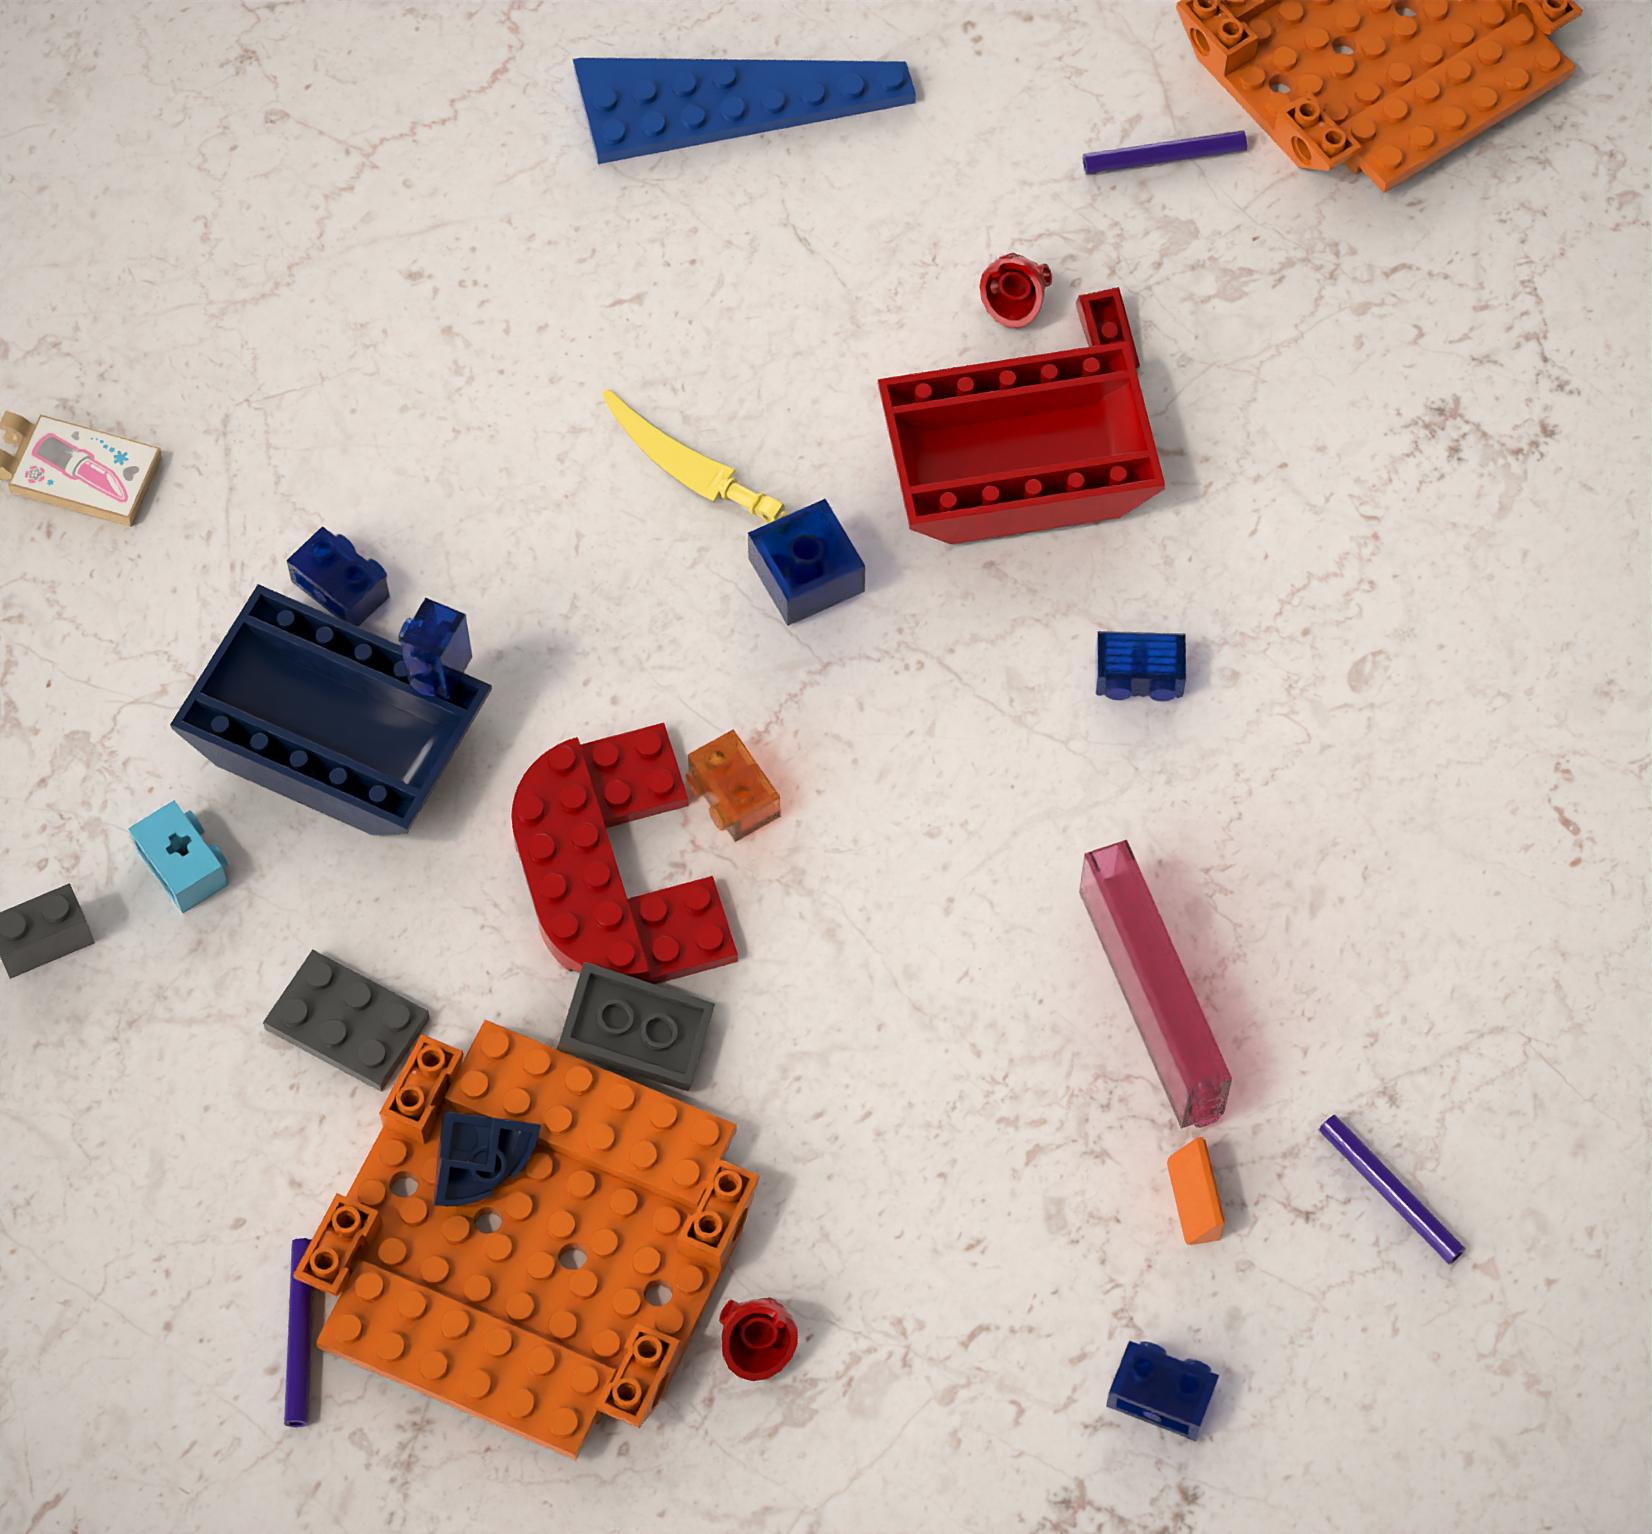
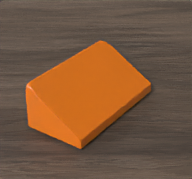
M1199 1137L1172 1154L1167 1160L1184 1240L1187 1245L1220 1240L1225 1225L1206 1140L1203 1137Z

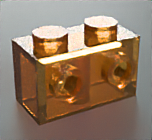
M734 729L688 754L689 772L685 774L689 787L697 797L702 795L711 806L708 810L714 824L720 831L726 829L735 842L781 817L779 794Z

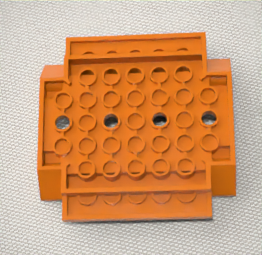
M1181 0L1176 4V9L1197 59L1299 168L1330 171L1344 162L1355 175L1363 171L1383 193L1571 78L1575 65L1544 34L1554 33L1580 17L1583 11L1573 0ZM1408 8L1414 11L1416 15L1413 17L1400 16L1396 10ZM1347 46L1352 49L1353 53L1350 55L1338 54L1333 48ZM1274 84H1283L1291 91L1284 94L1274 92L1270 87Z
M484 1020L463 1062L464 1053L462 1050L421 1034L379 1112L383 1128L348 1194L345 1197L336 1193L293 1274L294 1279L337 1297L341 1293L316 1340L317 1347L576 1461L594 1423H599L603 1413L640 1428L662 1401L741 1237L760 1175L723 1160L737 1132V1124L560 1050H556L493 1022ZM444 1111L541 1125L535 1148L523 1169L516 1177L509 1176L501 1184L493 1188L491 1196L460 1206L434 1205L437 1158ZM401 1178H411L418 1184L416 1191L408 1197L394 1195L391 1191L392 1186ZM491 1213L501 1218L502 1223L495 1232L482 1233L475 1227L478 1218L484 1214ZM572 1249L580 1250L587 1257L584 1265L575 1270L566 1269L560 1264L561 1256L566 1251ZM654 1286H664L671 1291L672 1297L663 1306H653L645 1299L647 1291Z

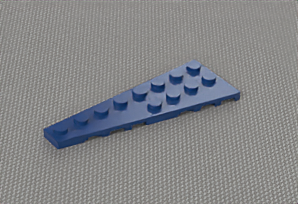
M664 58L573 59V68L598 164L894 108L916 102V93L906 61Z

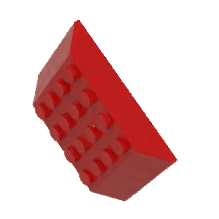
M1129 341L877 379L909 529L948 544H957L1117 519L1165 490V481Z

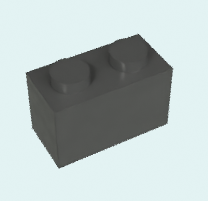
M70 883L0 912V958L10 979L95 943Z

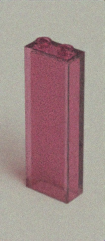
M1127 840L1084 853L1079 889L1080 896L1181 1129L1193 1124L1197 1128L1211 1125L1224 1114L1232 1077Z

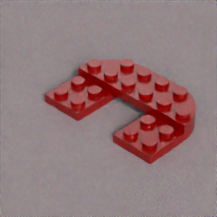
M664 722L580 744L578 737L566 740L541 755L528 768L516 789L511 813L516 851L521 861L542 938L554 958L569 972L574 970L580 974L583 963L587 962L652 984H659L738 962L737 950L713 876L628 899L625 893L606 828L689 806L688 796Z

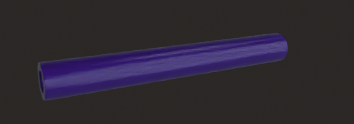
M1241 130L1085 153L1082 156L1085 174L1246 151L1247 138L1245 131Z
M1332 1115L1319 1128L1320 1133L1449 1265L1463 1254L1466 1248L1336 1115Z
M308 1238L294 1239L291 1245L284 1425L293 1428L307 1426L309 1415L314 1287L293 1277L312 1240Z

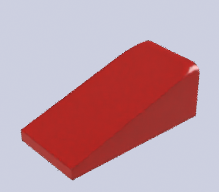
M1116 287L1079 295L1075 304L1088 346L1129 341L1135 367L1139 368L1140 363L1120 288Z

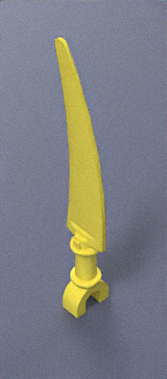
M611 390L603 392V399L630 438L652 461L673 478L712 502H715L720 495L724 500L732 499L748 508L751 515H758L779 531L782 530L790 518L789 514L783 511L785 508L783 503L772 497H766L762 492L756 494L738 484V480L733 477L735 469L687 448L644 420Z

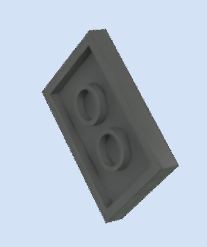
M312 949L263 1021L265 1030L382 1092L430 1019L428 1010Z
M584 962L556 1050L688 1092L693 1082L715 1003Z

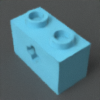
M175 800L128 828L135 849L182 914L228 885L223 868L228 866V863L221 850L215 843L207 846L200 836L204 833V830L191 810L183 813Z

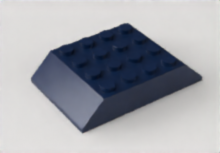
M257 584L170 726L173 731L219 768L370 835L406 834L411 829L492 690V685Z

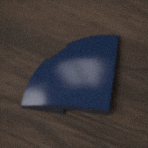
M444 1111L437 1158L434 1205L460 1206L491 1196L493 1188L501 1184L509 1176L516 1177L523 1169L535 1148L541 1125Z

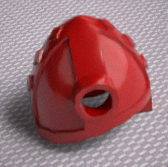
M1009 253L1000 256L981 275L979 288L981 300L986 311L996 322L1008 328H1021L1031 323L1041 310L1045 288L1052 284V273L1047 264L1038 265L1022 255Z
M770 1297L752 1299L741 1303L730 1299L720 1313L719 1322L723 1324L721 1334L722 1355L728 1368L739 1378L750 1381L769 1379L782 1371L792 1359L798 1345V1329L792 1316L780 1302Z

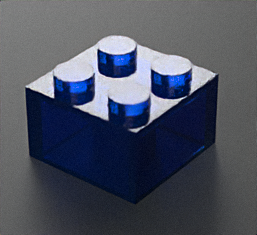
M826 499L748 532V559L787 626L865 592V564Z

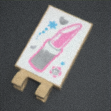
M5 411L0 421V429L6 430L3 437L4 442L19 445L14 457L5 450L0 449V480L10 481L8 485L12 494L132 527L161 461L162 453L159 447L41 414L36 425L30 423L21 415L10 411Z

